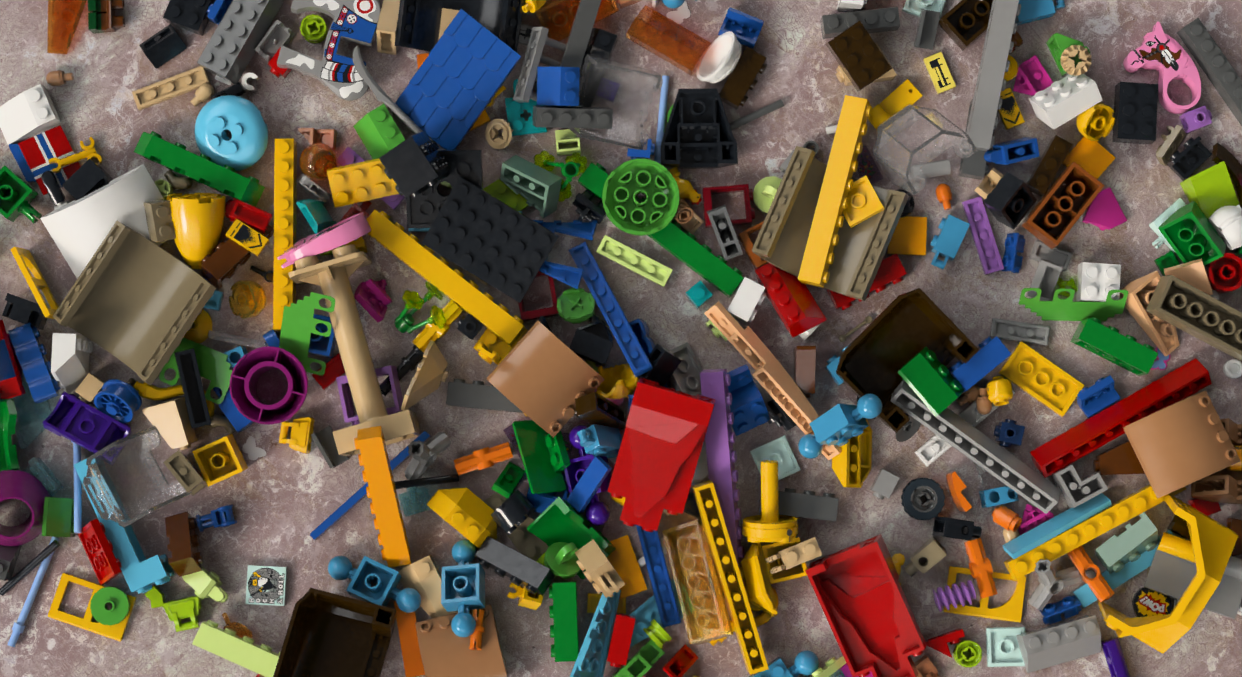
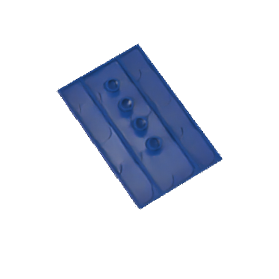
M460 9L395 103L422 131H425L429 138L433 139L444 150H456L519 62L521 56Z

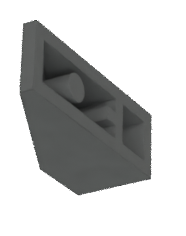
M723 205L707 211L725 261L742 255L743 252L726 206Z

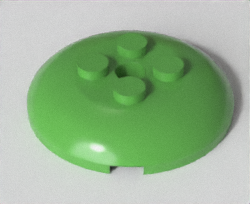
M633 159L618 166L606 179L602 193L603 207L609 220L618 229L638 236L654 234L665 228L674 218L680 198L679 188L672 174L660 163L649 159ZM642 193L646 196V200L639 203L635 197L637 194Z

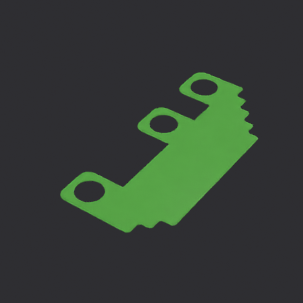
M1024 288L1021 291L1019 305H1025V308L1031 309L1030 312H1036V316L1042 317L1041 320L1082 321L1094 317L1102 322H1106L1109 317L1113 318L1115 314L1123 313L1128 291L1110 290L1106 302L1073 301L1074 289L1055 290L1053 301H1040L1042 292L1040 288ZM1033 290L1037 292V296L1026 298L1025 293ZM1062 291H1068L1070 297L1060 299L1058 294ZM1116 292L1124 294L1120 300H1113L1111 295Z
M310 292V296H304V300L298 299L296 304L291 303L290 307L284 306L279 348L293 354L301 362L306 372L324 375L326 363L308 357L311 333L329 337L332 325L330 322L313 318L314 309L333 312L335 299L331 296ZM322 298L330 300L331 307H322L319 304V300ZM316 324H325L328 328L327 332L321 333L315 328ZM317 362L322 366V370L314 371L310 368V364Z
M183 337L180 345L174 352L194 348L200 376L211 381L205 398L213 403L221 404L229 388L230 377L233 371L230 370L231 364L226 361L228 355ZM174 352L170 356L168 363L162 368L159 376L160 381L172 386L179 379ZM169 368L174 369L176 372L175 378L171 381L166 380L164 377L165 371ZM214 387H219L222 390V395L219 399H213L210 396V392Z

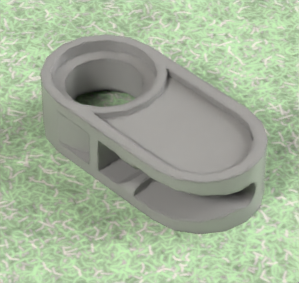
M302 173L296 180L297 183L325 203L332 196Z

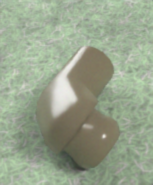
M172 170L164 174L174 189L185 190L193 184L190 178L177 177Z
M215 414L211 416V427L222 426L228 434L236 432L225 415Z

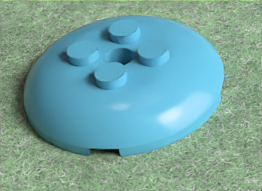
M224 95L209 101L200 110L195 123V140L201 154L210 157L211 162L222 167L228 165L234 168L235 171H241L256 164L263 156L268 143V127L260 114V110L249 100L235 95ZM226 130H229L231 132V139H229V137L227 136Z

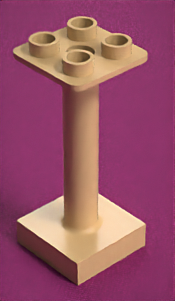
M355 245L334 249L332 251L334 259L323 262L318 260L317 256L299 259L294 262L296 270L288 273L289 278L298 285L310 283L321 286L323 295L331 296L335 299L334 311L328 312L360 423L332 432L338 454L348 457L360 453V449L356 450L354 438H357L358 429L381 426L386 445L414 438L421 434L415 412L408 409L391 415L387 413L349 281V277L358 268L372 264V261L364 251L360 252L359 249H356ZM324 298L326 307H331V301Z

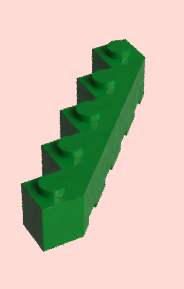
M152 131L151 134L142 133L134 153L222 194L256 207L265 189L264 186L258 184L260 180L252 176L246 178L234 172L235 169L228 165L222 167L210 161L211 158L200 153L198 156L186 150V146L176 142L174 145L161 139L162 135Z

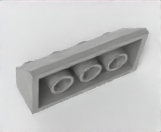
M1088 614L1016 635L1027 673L1101 652V632L1096 615Z

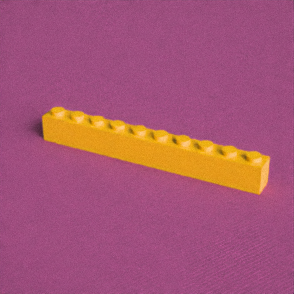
M845 95L798 280L803 284L824 288L825 283L829 280L830 272H828L830 264H833L834 246L838 245L839 227H842L844 222L842 212L848 206L849 198L847 196L849 190L851 191L853 187V172L857 171L858 154H861L863 148L862 137L867 133L868 125L866 122L872 113V106L868 99Z
M294 138L275 139L273 330L281 331L284 306L290 307L291 303L296 304V283L289 278L288 274L296 270L295 263L282 268L281 265L286 262V259H277L278 256L282 255L284 251L293 247L296 243L297 142Z
M374 209L367 218L371 231L367 233L369 236L481 322L509 346L515 343L525 330V327L522 325L524 323L523 320L516 315L514 317L509 315V310L501 303L499 305L493 302L494 298L487 292L481 293L478 290L479 286L472 280L467 282L463 279V273L456 268L454 271L449 268V263L444 258L440 257L438 259L433 255L434 251L426 245L424 247L418 243L420 240L412 233L407 235L404 232L405 228L398 222L393 224L389 220L390 216L381 210L379 213Z
M711 480L692 485L746 669L750 675L768 670V664L714 484Z
M1149 484L1016 559L1010 558L1003 563L1012 579L1018 580L1035 571V563L1040 559H1048L1051 562L1164 502L1163 498L1165 495L1157 499ZM1182 487L1169 494L1175 496L1186 490V487Z

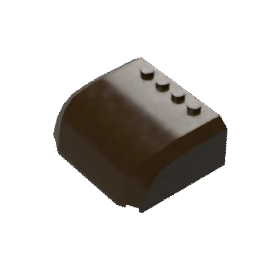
M918 288L899 295L842 352L836 374L859 398L865 394L878 396L882 402V411L877 417L887 427L897 433L910 420L901 408L890 401L894 390L904 380L898 374V371L925 347L933 351L939 362L945 366L954 358L966 364L979 349Z
M310 588L295 603L273 677H380L396 622V609Z

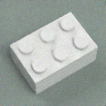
M1068 74L1063 79L1053 82L1048 88L1038 91L1029 100L1036 117L1052 129H1056L1101 102L1102 97L1094 80L1085 74L1078 76Z

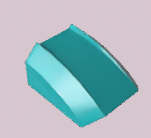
M314 199L296 202L315 234L337 223L332 219L324 206L325 202Z

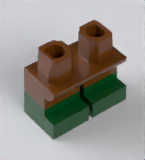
M88 0V11L90 12L88 13L89 30L95 34L116 32V28L125 27V17L115 16V10H124L125 1Z

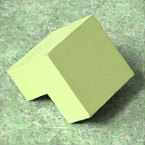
M579 128L555 130L557 156L581 154Z

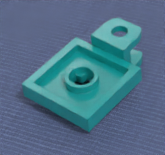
M515 79L513 83L514 94L518 83V79ZM513 97L505 98L507 122L510 123V127L513 129L512 136L547 132L546 127H535L533 125V105H537V101L530 99L529 102L519 103L513 101ZM524 110L532 114L531 117H528V121H525L520 116Z

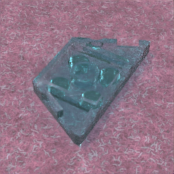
M22 381L26 394L10 399L14 400L17 411L15 431L21 449H25L46 429L43 426V421L52 413L48 400L38 404L35 403L27 381Z

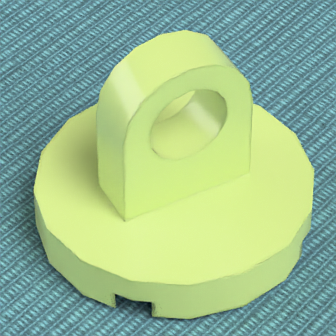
M775 176L765 177L755 185L753 201L757 209L762 213H768L782 181L781 178Z

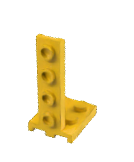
M487 328L473 348L490 365L492 362L499 365L528 330L525 328L515 343L509 346Z

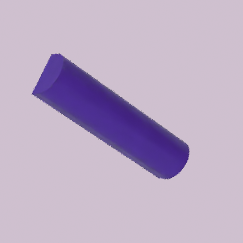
M1119 638L1101 641L1111 677H1130Z

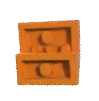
M955 471L948 472L946 479L950 495L960 512H967L972 506L961 493L966 488V485Z

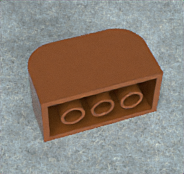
M1073 162L1059 175L1021 226L1049 248L1053 249L1058 246L1105 185L1077 163Z

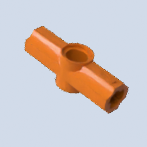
M509 442L491 448L486 447L472 452L473 454L457 458L453 461L458 476L475 470L479 471L492 467L496 463L514 457Z
M981 538L964 542L970 561L969 569L973 579L976 581L980 598L998 594L992 577V565L989 558L986 557Z
M1082 545L1067 554L1078 569L1082 580L1089 586L1100 603L1115 595L1100 573L1099 567L1093 563ZM1092 570L1096 573V577L1088 578L1085 572Z

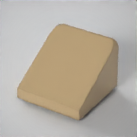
M694 211L693 217L689 222L685 224L678 223L687 233L690 232L692 235L704 222Z

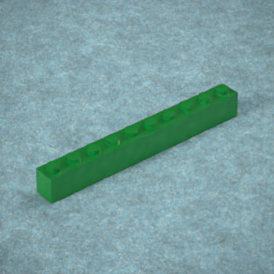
M591 162L578 179V183L602 200L603 187L609 175L601 164L597 163L595 165ZM637 196L635 197L636 201H638L639 203L644 202L646 200L643 197L642 199L638 198ZM674 220L662 230L647 235L728 298H730L744 279L741 276L743 273L740 270L726 265L727 261L720 255L716 257L711 253L712 249L705 244L701 246L697 243V238L690 232L686 234L680 230L682 227Z

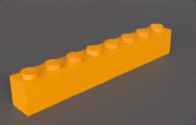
M382 427L358 429L357 438H354L356 450L360 449L361 453L358 454L360 466H364L362 471L363 480L368 482L366 492L367 497L372 499L370 509L371 513L376 516L374 518L375 530L379 529L380 532L378 534L379 545H383V549H381L382 559L387 561V565L390 568L411 564V551Z

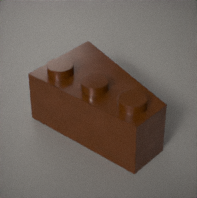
M188 511L165 517L167 538L169 537L170 542L167 545V549L172 554V558L168 559L170 566L179 577L202 571L201 564L204 561L202 553L198 550L200 539L198 534L195 533L197 528L195 517H191Z

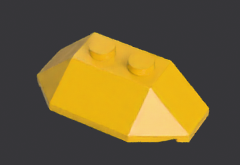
M870 425L863 429L862 434L848 439L849 442L840 446L841 453L832 458V469L843 487L861 488L871 471L872 429Z
M467 487L438 489L426 503L428 507L476 547L480 548L488 536L495 540L497 539V523L491 516L494 510Z
M752 543L741 561V567H739L742 579L744 578L745 582L744 588L750 603L774 617L777 616L778 612L761 543Z

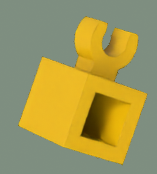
M514 583L509 585L510 588L515 589L516 593L509 592L507 597L511 599L519 597L518 606L537 610L542 604L543 596L536 592L535 595L525 589L524 585L522 587Z

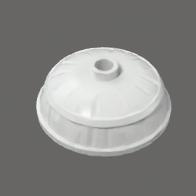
M733 32L723 33L707 48L697 67L696 75L700 81L718 83L735 69L742 48Z

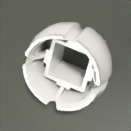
M1240 205L1223 206L1214 211L1211 217L1208 218L1209 222L1220 237H1224L1223 241L1230 250L1242 247V208Z

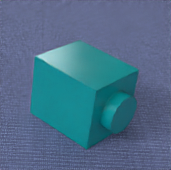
M701 280L685 293L686 297L697 309L713 296Z

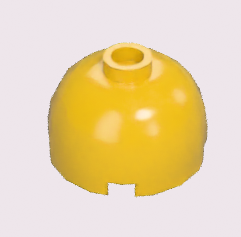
M1097 103L1077 116L1076 125L1078 131L1091 141H1100L1098 139L1101 137L1105 138L1113 128L1115 118L1112 117V112L1114 113V110L1106 104Z

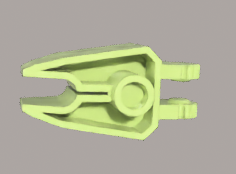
M202 567V571L182 576L183 580L195 590L194 593L199 598H212L216 602L221 603L228 601L227 592L220 587L222 585V582L219 580L220 577L213 571L208 572Z

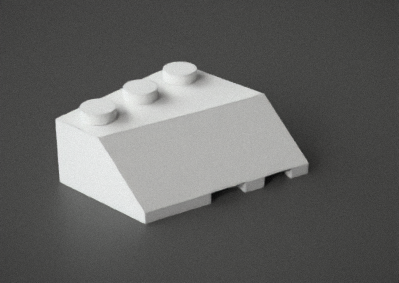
M53 333L51 373L56 381H60V388H63V391L70 394L89 373V357L93 350V343L87 337L79 334Z

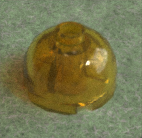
M240 280L233 284L230 289L233 290L232 296H229V304L233 314L240 316L241 319L258 316L266 306V293L263 287L257 282L250 280Z

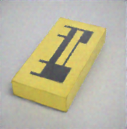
M942 52L923 59L937 94L956 87Z

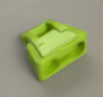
M197 595L167 601L163 604L170 621H174L176 632L200 627L198 615L201 613L202 599ZM191 618L190 622L181 623V619Z

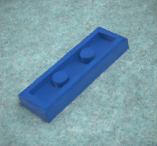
M595 456L566 500L579 513L583 512L612 468L600 456Z

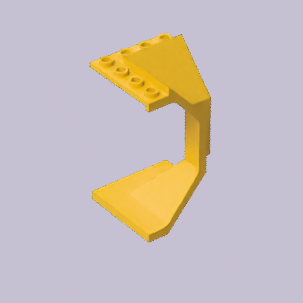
M1171 494L1165 495L1163 499L1175 515L1187 521L1197 570L1196 575L1171 614L1130 618L1108 604L1098 601L1102 616L1107 622L1106 625L1116 631L1118 638L1132 635L1161 653L1167 651L1191 629L1220 584L1238 535L1233 530Z

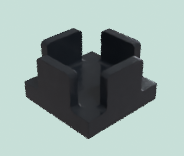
M7 293L5 298L7 304L2 316L24 324L31 323L33 327L35 326V328L43 330L48 318H45L39 305Z

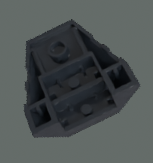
M717 88L678 89L661 143V165L677 167L678 169L721 168L738 164L737 142L733 136Z

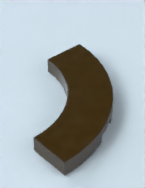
M1216 143L1213 145L1212 161L1217 164L1222 161L1225 162L1229 175H1232L1237 184L1235 188L1239 196L1240 207L1242 208V165L1226 148Z

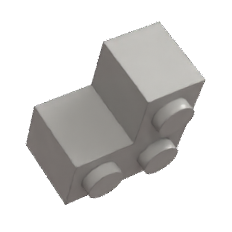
M1072 464L1052 474L1069 508H1075L1108 490L1099 472L1080 479Z

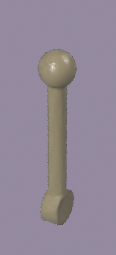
M867 316L862 323L845 335H840L839 341L845 342L848 336L865 324H870L873 321L872 317Z

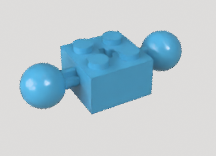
M865 394L860 397L857 405L837 404L809 423L814 434H806L800 439L798 449L801 455L809 459L816 458L821 454L823 444L828 446L838 445L840 447L849 442L848 439L862 434L863 429L869 426L865 418L873 419L881 413L882 402L880 398L874 394Z
M460 540L452 548V557L458 565L442 567L441 604L447 612L458 611V614L452 619L451 628L455 635L462 638L472 635L476 628V620L470 614V609L485 608V571L480 563L470 564L476 557V547L469 540Z
M335 556L328 564V572L333 579H351L346 591L350 596L358 600L387 607L390 599L396 600L398 608L406 613L416 611L421 605V596L417 590L413 588H405L403 590L396 588L402 578L398 571L364 556L358 569L353 568L351 561L345 556ZM377 581L378 584L372 587L371 583H375Z
M801 651L795 657L794 665L787 669L781 658L777 657L768 664V670L752 674L749 677H797L800 674L812 675L811 673L819 667V659L812 651Z

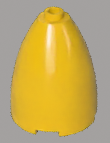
M199 192L184 195L182 193L167 195V200L170 201L176 246L187 265H191L192 269H202V260L208 254L212 255L221 236L225 217L226 196L221 197V194Z

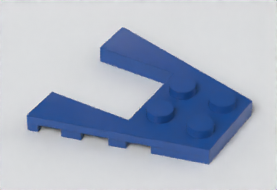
M533 220L553 233L557 232L592 241L597 227L596 220H592V222H580L579 220H573V222H561V220L543 222V220ZM547 259L540 269V272L575 289H579L583 269L548 262Z

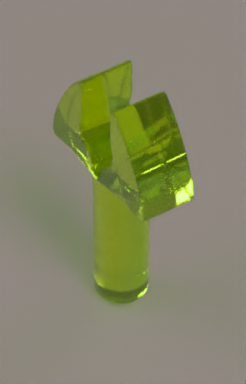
M1060 277L1058 278L1056 284L1059 286V289H1066L1065 286H1069L1075 292L1077 291L1073 278H1070L1068 281H1064ZM1066 291L1058 294L1062 297H1070V294Z

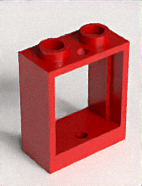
M616 613L607 655V661L610 662V666L621 668L622 665H626L636 617Z

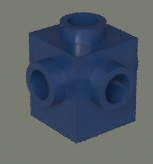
M1005 419V422H999V425H996L994 428L993 436H996L995 441L1000 442V446L1011 448L1012 445L1021 446L1025 426L1016 425L1017 421Z

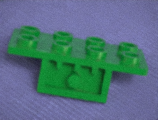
M533 420L514 421L512 426L531 493L540 494L565 491L566 486L562 471L570 465V460L561 430L553 438Z

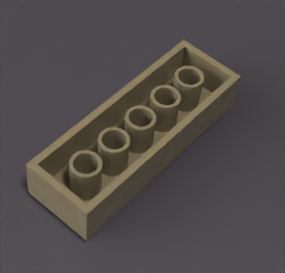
M1173 275L1161 276L1146 311L1242 362V313Z

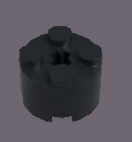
M516 490L491 516L510 535L517 528L515 524L519 526L527 519L525 514L529 517L536 508L522 492Z

